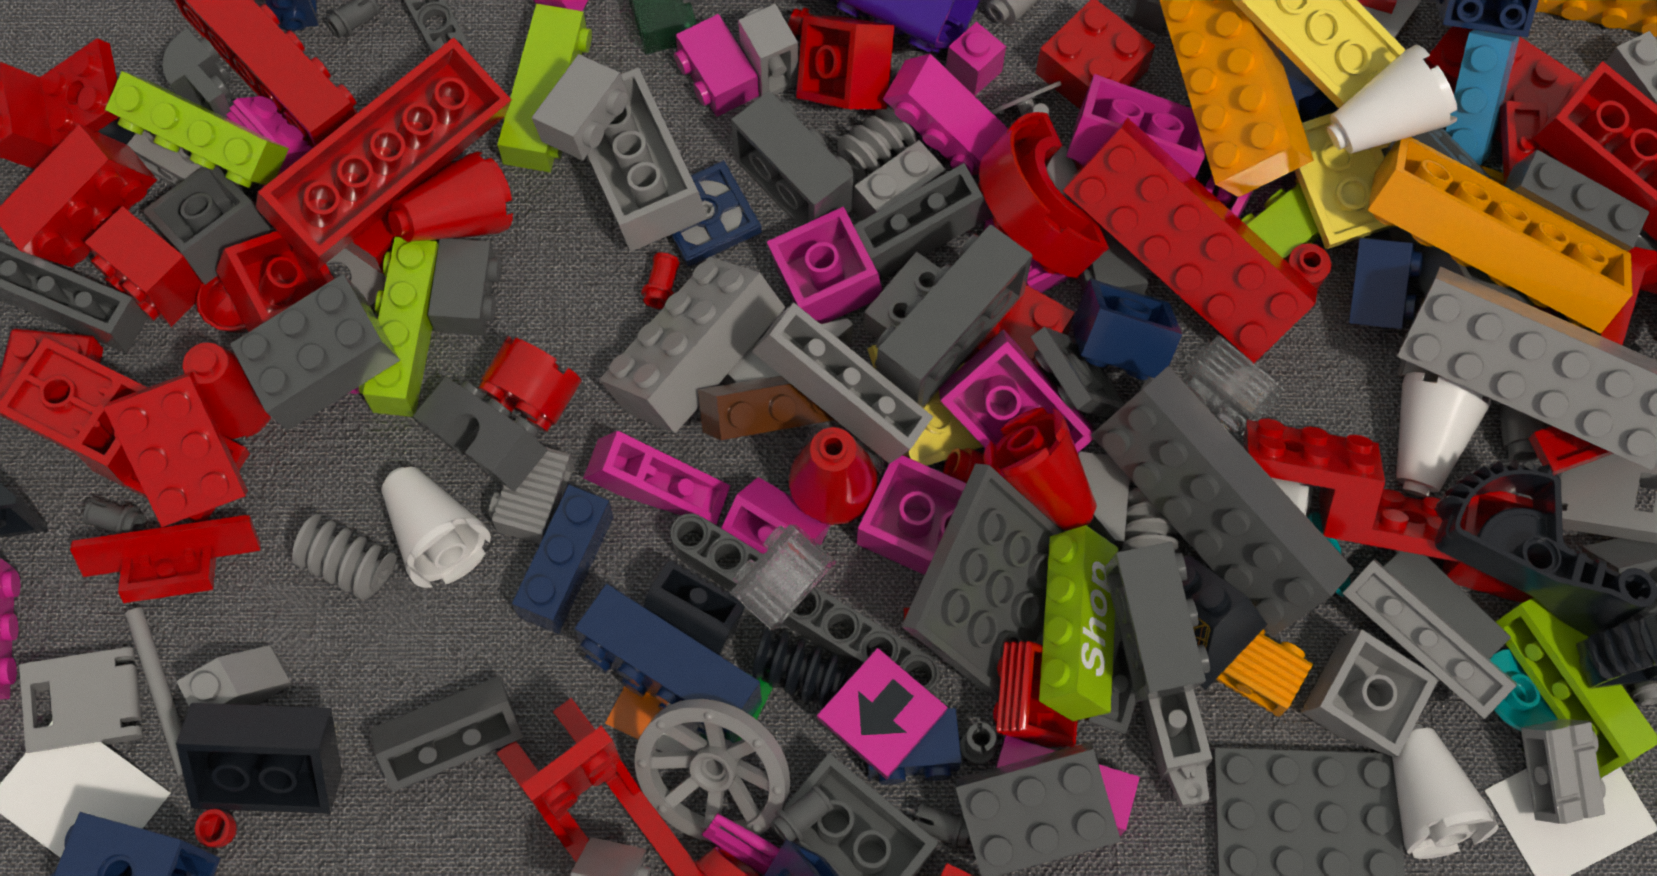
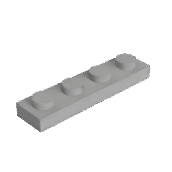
M1373 560L1343 592L1349 600L1484 719L1517 686L1513 679L1378 561Z

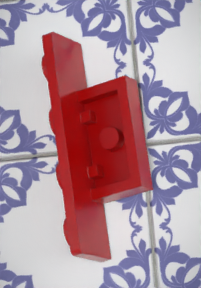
M249 515L74 540L71 542L70 551L83 577L120 572L118 593L123 603L213 590L216 557L260 551L261 543Z

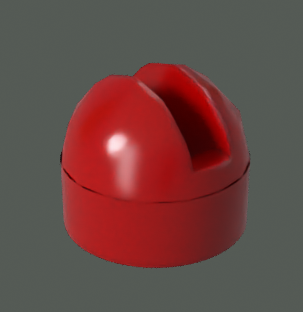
M210 809L203 812L197 819L195 835L202 845L220 848L233 841L237 835L238 826L230 813L223 810Z

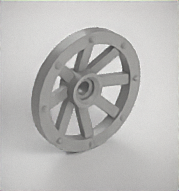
M691 699L676 702L662 709L653 717L641 734L636 746L635 771L643 794L664 820L681 832L694 838L712 842L702 836V833L717 813L721 815L724 791L727 789L745 818L734 820L733 822L757 835H761L769 829V824L776 817L775 812L779 809L782 810L787 801L790 790V773L780 745L759 721L732 705L708 699ZM704 722L708 741L682 724ZM722 727L737 734L742 740L732 743L724 739ZM665 733L692 751L656 752V747L660 736ZM756 752L762 760L766 772L741 760V758ZM689 768L691 774L669 791L663 783L658 769ZM742 779L769 792L767 803L760 811ZM699 786L708 791L705 817L691 811L680 803ZM722 826L719 827V828L723 829L724 831L728 832L729 834L733 835V836L736 837L737 839L741 840L740 838H738L737 836H735L733 833H731L730 831H728V830L725 829L724 827H722Z

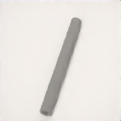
M133 608L128 610L125 616L178 778H184L176 747L182 725L143 608Z

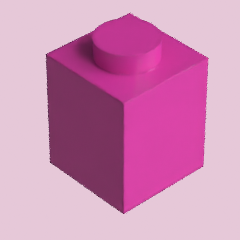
M976 21L948 47L946 69L976 96L1002 72L1006 46Z

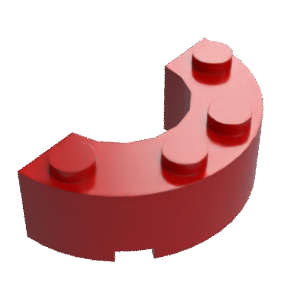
M1027 113L1018 118L982 156L979 166L980 182L978 183V188L994 216L993 223L999 231L1008 235L1014 242L1033 255L1032 258L1039 262L1048 273H1059L1077 278L1109 247L1098 222L1086 211L1067 200L1055 187L1047 173L1045 163L1062 147L1048 113Z

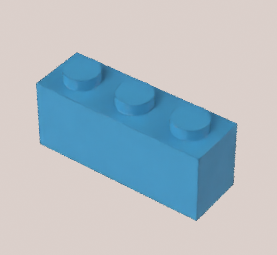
M1472 30L1468 35L1454 93L1458 110L1450 114L1457 117V121L1447 126L1445 131L1478 165H1482L1490 157L1500 117V106L1504 101L1520 36L1481 30Z

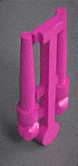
M718 813L702 833V836L760 872L763 876L780 848ZM720 826L724 827L725 829H727L728 831H730L731 833H733L735 836H737V837L740 838L741 840L737 839L736 837H734L733 835L729 834L728 832L724 831L723 829H721V828H719V827H720Z

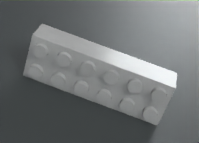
M1443 267L1439 268L1402 342L1397 357L1653 470L1657 463V360Z

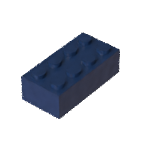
M607 583L574 628L581 643L579 648L586 653L584 659L590 665L603 673H606L609 668L623 677L621 683L636 695L643 697L647 692L660 701L658 707L661 710L684 700L708 699L732 705L753 717L762 703L760 681ZM694 722L698 725L696 732L708 741L704 722ZM722 727L724 739L735 743L739 736Z

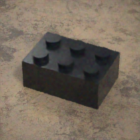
M219 703L190 704L176 742V747L192 809L331 814L342 775L331 708Z

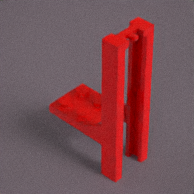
M572 698L556 708L553 713L576 744L542 770H537L517 741L506 745L496 753L575 862L578 861L589 839L570 815L568 809L577 802L578 796L592 785L596 787L605 782L675 876H704L697 869L694 860L640 790L621 761L611 737L602 725L594 729Z

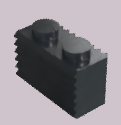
M674 560L667 561L649 588L643 607L720 656L736 631L746 603L745 600L738 601L737 595L730 596L729 591L723 592L721 586L715 587L713 582L707 583L706 579L699 578L697 573L691 574L690 569L683 570L682 564L675 565Z

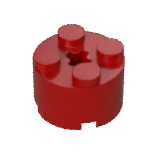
M507 336L480 379L481 384L478 388L501 403L511 413L514 409L527 416L525 420L544 432H548L552 425H556L581 384L582 379L569 367L564 374L558 371L560 367L555 363L557 359L522 339L515 338L513 340L510 336Z

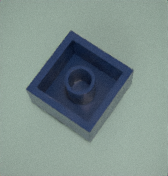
M1091 278L1088 281L1072 321L1080 354L1084 356L1087 362L1103 368L1108 367L1109 364L1120 367L1130 376L1141 380H1147L1149 377L1155 378L1170 365L1182 337V332L1170 303Z

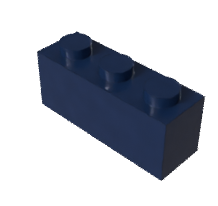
M568 485L512 602L520 619L560 634L614 518L609 500Z

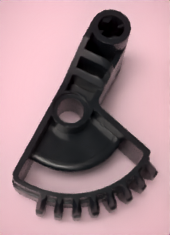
M1514 459L1507 461L1504 465L1498 461L1491 463L1488 467L1476 468L1472 473L1464 475L1456 484H1453L1434 508L1442 520L1435 538V546L1439 551L1535 597L1561 622L1583 635L1591 637V635L1602 633L1606 629L1615 628L1653 604L1657 598L1656 583L1644 570L1628 568L1619 573L1607 567L1606 561L1592 560L1587 557L1586 553L1576 552L1564 544L1561 480L1552 474L1549 464L1540 466L1537 469L1532 460L1520 465ZM1504 491L1521 493L1530 496L1533 500V509L1515 507L1495 513L1482 525L1477 536L1460 527L1466 506L1471 498L1478 495Z
M1657 615L1640 618L1631 623L1606 629L1602 633L1593 634L1591 637L1575 644L1580 657L1579 663L1590 689L1657 681Z

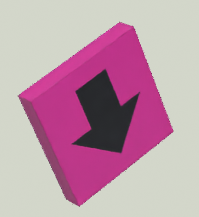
M877 648L820 711L817 719L887 780L945 714L948 707Z

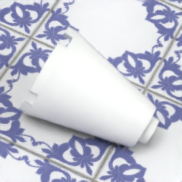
M1414 45L1406 49L1330 116L1332 125L1327 127V132L1338 150L1345 148L1347 152L1352 154L1444 128L1457 121V117L1450 115L1458 110L1452 89L1439 66L1430 70L1423 59L1430 56V54L1423 47Z
M1410 372L1405 374L1402 383L1396 480L1404 484L1402 488L1404 492L1426 498L1430 492H1439L1487 412L1491 398H1483L1484 395L1439 375L1437 381L1427 382L1423 381L1425 373Z
M400 467L388 474L382 485L381 492L407 574L413 583L423 588H431L433 586L430 581L443 579L445 584H449L473 570L486 554L482 549L485 540L490 543L491 536L485 525L418 468Z
M1415 724L1399 756L1392 757L1403 841L1407 853H1412L1414 858L1417 859L1437 858L1459 852L1458 843L1470 837L1474 845L1486 840L1499 827L1494 813L1435 730L1423 728L1421 724Z

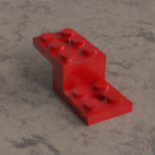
M96 38L41 77L0 62V158L36 169L78 124L94 131H99L118 118V116L105 110L118 81L110 43Z
M44 336L0 400V416L75 453L93 472L147 498L103 407L107 402L148 387ZM59 386L70 387V394L65 401L56 404L50 403V394L55 388ZM223 436L238 470H240L250 452L246 447ZM215 508L186 519L194 523L208 521Z
M1247 419L1243 434L1244 449L1271 478L1321 487L1319 505L1322 533L1325 537L1459 562V560L1439 551L1435 546V538L1442 520L1434 508L1441 499L1426 497L1421 500L1405 497L1394 490L1383 489L1385 477L1379 443H1375L1362 435L1353 434L1342 437L1328 434L1325 430L1309 426L1298 429L1284 426L1281 422L1273 419H1260L1259 421Z

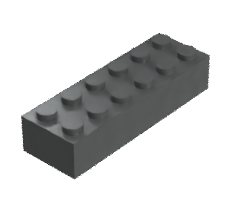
M1169 366L1091 434L1096 442L1211 569L1249 598L1268 624L1265 628L1272 636H1275L1332 597L1353 572L1354 568Z

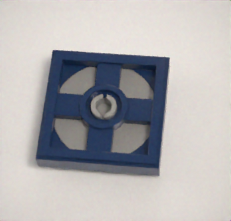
M724 160L691 175L699 192L707 219L670 236L685 264L689 267L762 233L760 222Z

